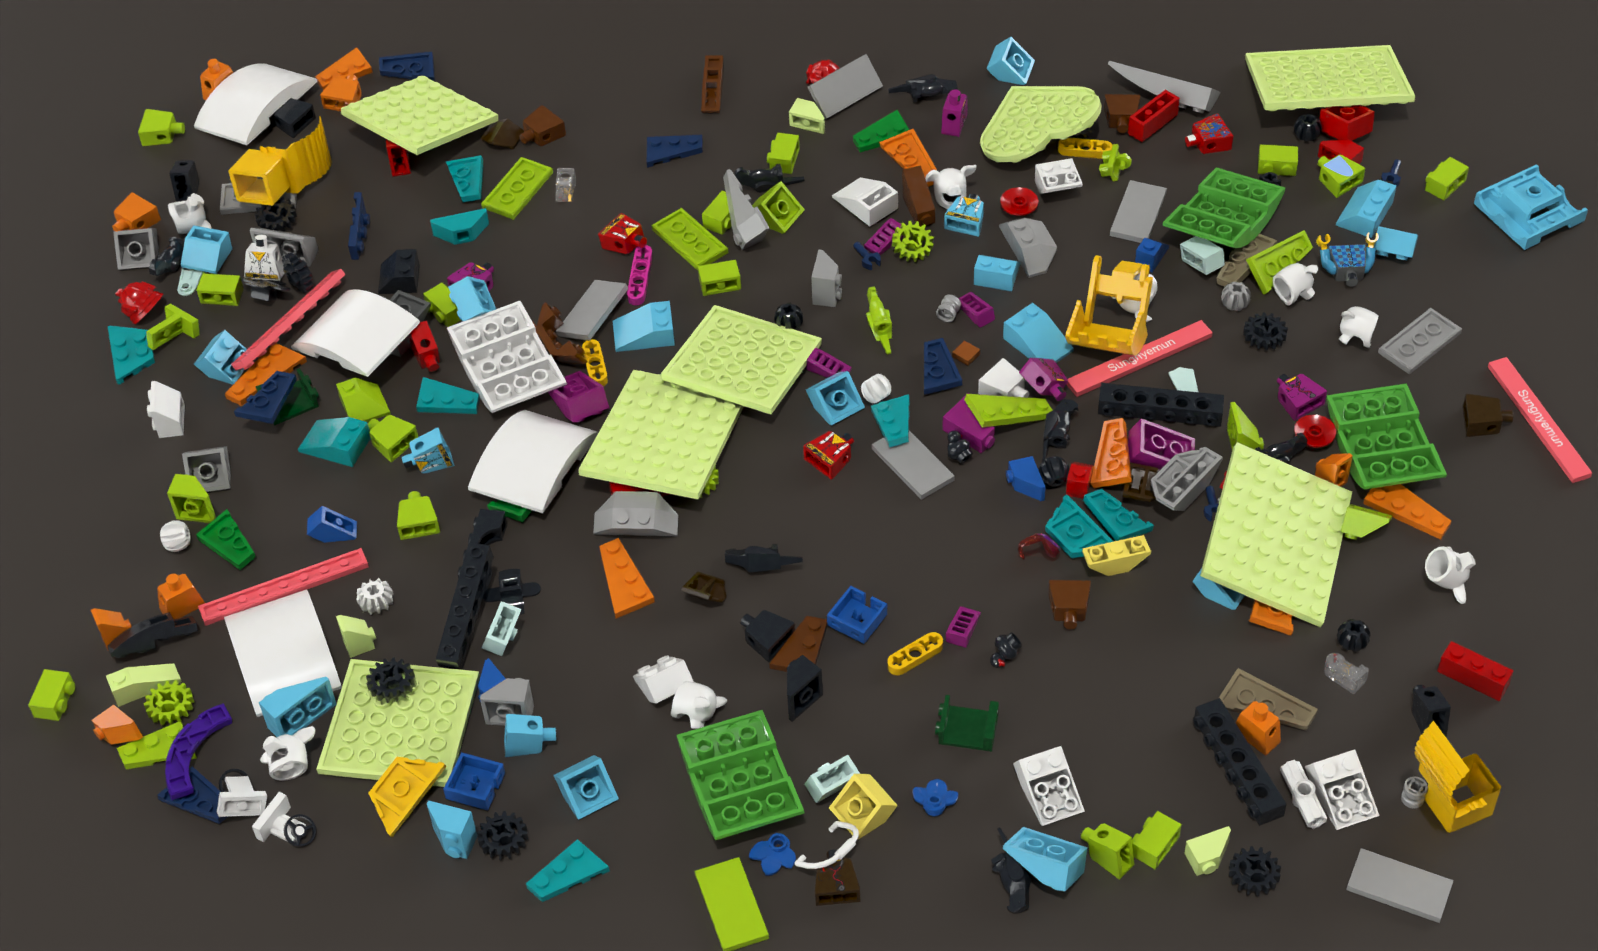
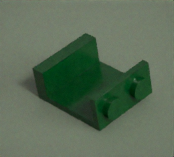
M300 368L296 369L299 381L295 382L273 423L274 426L319 407L317 402L319 394L315 387H311L312 383L307 374L304 375ZM262 384L255 387L257 392L261 390Z
M945 695L944 703L939 705L938 716H941V722L937 721L935 726V735H939L938 744L992 752L999 716V702L990 701L989 711L951 706L950 695Z

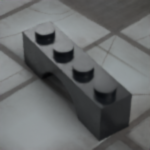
M480 509L478 517L474 518L473 533L469 534L468 544L470 542L490 545L503 541L507 527L505 511ZM467 549L464 550V553H463V561H464V558H465V554H466ZM459 566V569H458V579H459V575H460L462 566ZM490 569V573H489V577H488V580H487V584H486L485 590L488 589V586H489V583H490V580H491V576H492V570H491V569Z

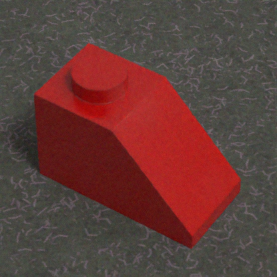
M1350 140L1321 141L1318 157L1325 156L1331 160L1338 155H1343L1360 164L1363 159L1364 148Z
M1078 462L1071 464L1066 487V494L1068 496L1083 499L1084 495L1088 494L1094 465Z

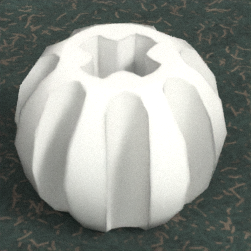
M876 374L862 383L861 392L868 402L872 404L878 403L890 395L891 384L884 375Z
M168 522L160 531L163 546L171 552H179L190 544V531L184 522Z

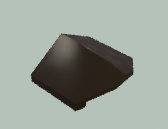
M506 118L492 123L481 137V140L496 146L515 149L520 142L519 135L524 130Z
M1130 463L1132 482L1125 483L1122 497L1147 502L1156 500L1151 486V479L1159 472L1158 468Z
M698 571L686 582L681 590L688 595L723 603L727 598L724 586L725 581L723 579Z

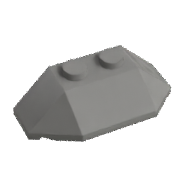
M1022 218L999 224V228L1028 278L1047 273L1057 251V246L1043 222Z
M1207 447L1174 455L1151 479V486L1156 500L1172 510L1185 511L1209 486L1223 457Z
M615 491L595 512L593 534L678 536L679 516L658 492Z

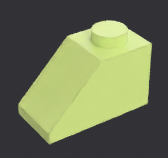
M797 98L789 111L790 126L824 134V117L816 104L812 101Z
M343 615L336 616L343 642L350 658L375 649L373 640L376 639L372 627H367L365 620Z
M1229 826L1186 841L1184 854L1196 876L1210 874L1218 869L1229 843L1231 832Z

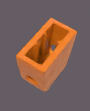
M210 59L207 62L208 68L200 76L204 100H207L215 88L233 73L230 66L219 62L217 59Z
M350 74L347 78H334L320 96L324 109L341 111L342 107L360 101L362 92L358 78Z
M132 192L114 210L117 222L112 225L114 231L147 229L161 220L157 206Z
M170 574L167 576L166 582L157 588L160 611L162 614L170 612L173 619H179L199 609V605L205 604V601L186 574L179 576L177 574Z
M1253 701L1241 712L1236 721L1237 726L1247 742L1266 756L1281 742L1279 718L1268 710V706L1265 703H1258L1257 701Z

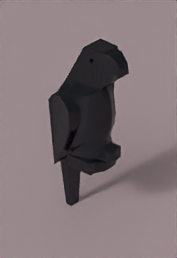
M930 74L906 80V84L889 88L888 92H907L911 94L913 102H918V99L921 97H934L939 94L950 93L952 90H958L956 80L940 79L936 75Z
M776 164L772 169L745 170L743 167H740L735 171V177L741 185L754 188L759 193L770 190L780 181L785 186L805 181L804 176L783 177L780 164Z
M170 237L169 246L157 259H152L149 266L150 274L159 276L171 271L177 272L181 266L185 241L177 237Z
M1063 399L1053 411L1046 414L1042 461L1047 459L1049 446L1066 448L1067 442L1070 440V436L1067 433L1070 427V417L1075 410L1079 411L1077 402Z
M1297 433V436L1285 442L1272 444L1266 449L1258 447L1255 450L1290 464L1291 458L1307 446V438L1303 433Z
M772 544V547L769 548L749 546L742 550H736L735 548L725 550L726 563L740 565L748 572L781 569V565L803 562V557L780 556L778 544Z
M999 827L997 830L1005 844L1008 838L1002 828ZM1007 852L1000 853L991 859L992 870L1000 873L1002 884L1010 894L1008 910L1012 913H1021L1029 908V887L1032 878L1027 869Z

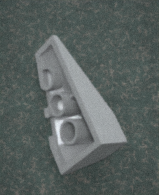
M728 169L723 179L734 234L733 238L735 243L744 250L762 242L769 226L758 207H752L750 196L742 193V185L733 172Z

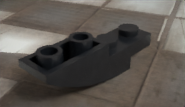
M170 612L157 615L125 630L108 645V650L111 657L117 658L125 657L129 653L134 652L146 653L150 649L155 648L154 640H168L171 636L176 635L188 636L192 632L198 631L197 623L193 616L173 619Z

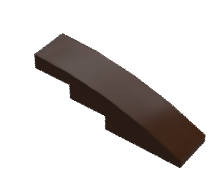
M705 55L702 113H720L723 55Z

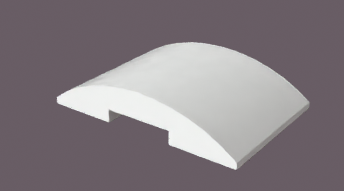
M253 64L243 67L224 79L210 94L197 116L194 128L248 145L271 124L269 117L290 98L298 100L317 83V79L268 64Z
M348 290L335 301L291 348L315 358L321 355L338 361L343 368L368 377L410 334L420 321L408 311L384 297L364 290Z
M521 301L447 327L451 341L469 380L491 413L567 385L551 354H548L538 337L536 328Z
M520 411L511 416L499 428L487 445L472 475L468 490L543 513L561 489V480L576 459L581 460L593 444L598 432L531 411Z
M307 589L224 617L257 717L263 715L259 702L277 689L322 677L329 679L332 691L342 688Z

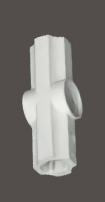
M1291 760L1286 762V764L1281 766L1280 771L1292 794V803L1299 808L1307 827L1312 829L1320 827L1327 821V817L1315 794V785L1308 780L1299 761Z

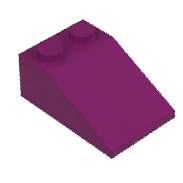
M581 371L565 376L567 385L548 391L564 416L572 422H581L585 420V417L601 414L603 410L609 408L603 385Z
M1141 418L1128 431L1130 463L1156 467L1160 471L1174 455L1195 450V438Z

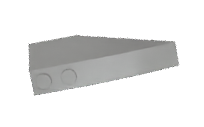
M1112 61L1108 62V65L1122 76L1155 95H1159L1166 89L1180 98L1179 107L1184 109L1187 106L1193 107L1192 111L1203 113L1204 110L1210 112L1221 93L1209 87Z

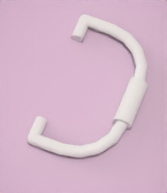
M835 821L829 827V831L833 832L837 827L852 830V838H849L835 852V855L828 860L808 863L804 862L806 856L801 855L795 861V866L818 869L829 866L838 859L841 860L856 845L855 842L859 837V830L850 823Z

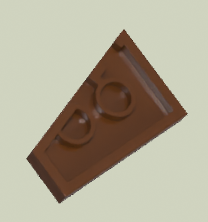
M806 616L769 663L770 669L787 672L790 662L797 660L801 655H804L816 665L828 626L827 619Z

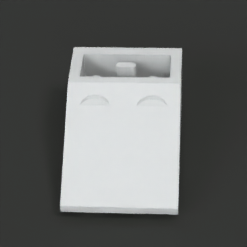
M860 177L832 195V198L868 226H872L898 209V192L886 182Z
M1061 746L1013 763L1020 785L1041 826L1085 812Z
M1356 750L1305 766L1309 780L1315 785V794L1336 830L1379 816Z

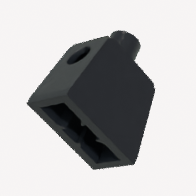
M290 98L272 114L275 126L292 138H295L316 119L313 104Z
M175 161L169 173L176 202L186 201L188 197H191V194H197L199 186L195 161Z
M767 610L761 611L756 618L745 614L740 622L745 627V641L768 662L776 656L795 631L793 621Z
M1424 685L1415 686L1412 690L1414 694L1412 713L1421 734L1434 721L1444 736L1447 737L1451 706L1438 687L1426 688Z

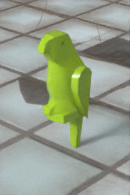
M875 286L869 287L867 292L869 312L866 313L868 323L876 341L881 342L886 354H891L889 339L892 338L890 312L888 309H884Z

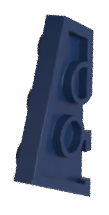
M193 766L189 769V777L193 786L192 794L171 800L167 787L157 794L158 799L162 802L218 824L229 817H218L217 807L221 791Z

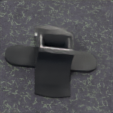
M241 278V281L249 282L245 284L251 286V297L271 301L277 299L278 290L290 291L289 287L282 286L286 284L284 282Z
M507 569L499 572V587L489 588L484 591L483 600L486 602H505L521 609L519 615L525 614L523 598L538 595L541 591V586L536 582L522 584L520 569Z

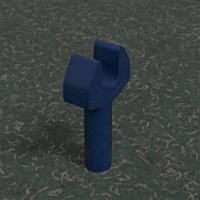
M1394 160L1390 172L1382 173L1381 181H1392L1393 185L1399 186L1401 177L1397 173L1401 166L1400 160Z
M860 242L854 243L853 247L863 257L862 266L865 269L872 270L871 262L881 266V257L878 252L869 253Z
M1207 486L1206 494L1209 505L1204 507V516L1211 522L1212 513L1217 512L1219 504H1217L1214 487Z

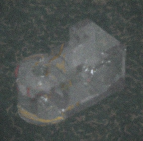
M557 168L556 201L572 202L574 186H576L574 168ZM567 173L570 177L562 178L561 175Z
M1338 653L1327 655L1324 667L1325 675L1352 694H1355L1367 681L1369 669L1361 664L1357 668L1348 661H1345V658Z

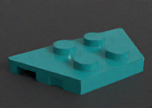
M108 326L115 377L118 385L124 382L123 378L131 373L136 375L142 369L155 363L153 349L149 348L147 343L146 331L148 330Z
M1067 494L1064 495L1059 508H1056L1053 517L1049 519L1045 526L1047 534L1071 558L1084 557L1083 548L1114 542Z

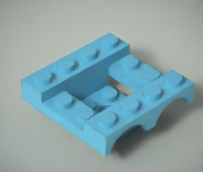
M1537 164L1477 192L1474 204L1524 250L1540 243L1542 236L1565 225L1571 228L1585 221L1588 211L1587 208L1582 210L1575 209L1568 202L1564 192L1565 189L1560 185L1554 187L1540 174ZM1545 207L1549 209V211L1530 220L1531 214Z

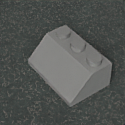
M264 228L250 229L253 243H255V236L266 235L267 244H277L282 257L293 252V254L297 255L298 259L304 260L309 267L319 251L315 237Z

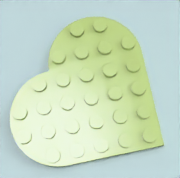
M1011 86L982 133L980 144L986 157L997 163H1017L1044 150L1051 139H1067L1069 136L1077 134L1094 124L1102 108L1099 96L1095 94L1094 90L1079 86Z

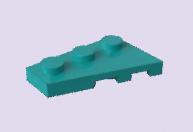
M482 156L446 161L462 202L480 200L483 175Z
M423 377L416 408L417 412L477 414L480 396L479 393Z
M909 394L871 405V412L889 448L909 442Z
M1103 489L1084 495V503L1115 541L1137 537L1153 531L1154 525L1149 521L1145 523L1138 518L1139 514L1134 511L1129 512L1121 506L1122 503Z
M577 839L526 883V887L539 900L544 902L568 891L569 887L590 881V878L601 873L603 875L610 872L607 864Z

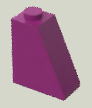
M964 396L943 416V431L946 433L953 430L958 431L963 435L962 439L970 441L971 448L982 454L994 444L995 428L993 426L981 427L965 402Z

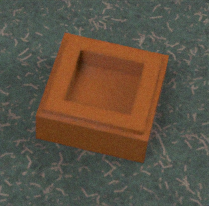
M963 341L952 352L953 358L967 366L980 355V349L966 341Z

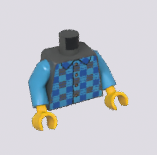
M1368 232L1365 238L1368 247H1366V244L1330 245L1328 249L1327 244L1330 242V235H1325L1326 242H1323L1321 235H1319L1316 243L1321 247L1322 267L1332 274L1336 281H1346L1348 286H1356L1358 281L1363 280L1364 273H1368L1375 262L1376 248H1374V244L1378 240V234H1375V240H1370Z

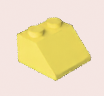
M853 774L829 809L840 822L856 826L859 830V837L857 839L859 840L884 824L898 805L870 774Z

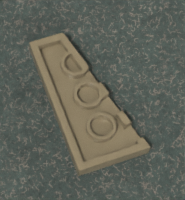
M1258 234L1246 246L1235 248L1234 251H1231L1228 262H1225V265L1218 274L1217 284L1225 287L1234 281L1242 282L1252 272L1246 259L1276 245L1277 240Z
M1239 668L1219 697L1227 710L1238 713L1245 710L1253 701L1265 703L1268 706V710L1279 718L1280 724L1306 731L1318 714L1317 708Z

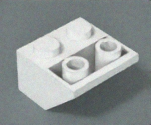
M1072 158L1035 165V183L1040 194L1082 187L1083 185Z
M151 381V390H148L150 405H147L148 416L152 417L153 430H157L159 438L184 435L185 404L181 393L157 381Z
M669 655L658 659L657 664L651 667L647 665L638 669V674L633 676L649 702L658 703L674 695L683 682H694L685 661L669 657Z

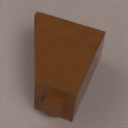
M921 165L903 169V199L914 222L918 221L920 227L924 224L935 223V207Z

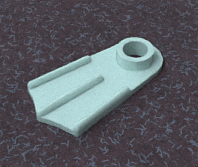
M182 267L177 289L178 293L182 296L191 295L195 291L204 271Z
M1179 367L1168 373L1176 390L1198 392L1193 369Z

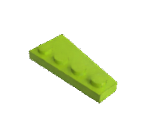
M1305 230L1246 259L1263 295L1272 289L1273 277L1279 271L1299 262L1313 248Z
M966 394L964 399L982 428L1045 420L1046 414L1053 411L1046 399Z

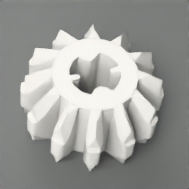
M379 578L376 581L369 579V583H362L361 588L357 589L356 600L363 612L368 611L372 615L377 611L380 614L382 609L388 610V605L393 604V591L386 581L381 582Z

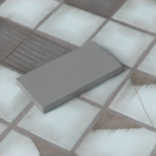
M864 54L807 88L824 119H827L881 88L883 85L867 54Z
M1130 180L1111 227L1110 236L1139 243L1144 238H1150L1167 193V188Z
M232 183L222 184L221 215L255 212L257 207L261 208V204L237 201ZM285 192L281 197H284L285 201L289 199L296 208L297 194Z
M594 280L565 318L564 324L556 330L557 335L590 341L628 290L627 284Z
M1430 308L1382 345L1378 353L1410 375L1459 336L1462 328Z
M910 431L909 442L889 448L885 438H882L872 444V450L921 500L955 481V476Z
M1361 848L1346 890L1440 923L1454 880Z

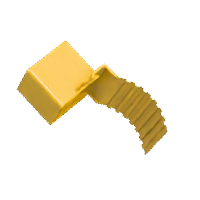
M319 116L320 124H318V128H315V131L307 135L306 138L292 143L287 149L263 146L259 147L260 150L248 149L228 170L236 200L273 206L285 192L297 194L306 185L323 177L322 175L326 174L330 169L332 160L321 116Z
M1433 721L1423 731L1424 733L1420 735L1419 741L1416 742L1417 746H1415L1414 754L1420 762L1418 770L1428 783L1425 801L1445 830L1451 833L1493 815L1501 785L1477 754L1461 759ZM1467 785L1474 796L1457 803L1452 796V791Z

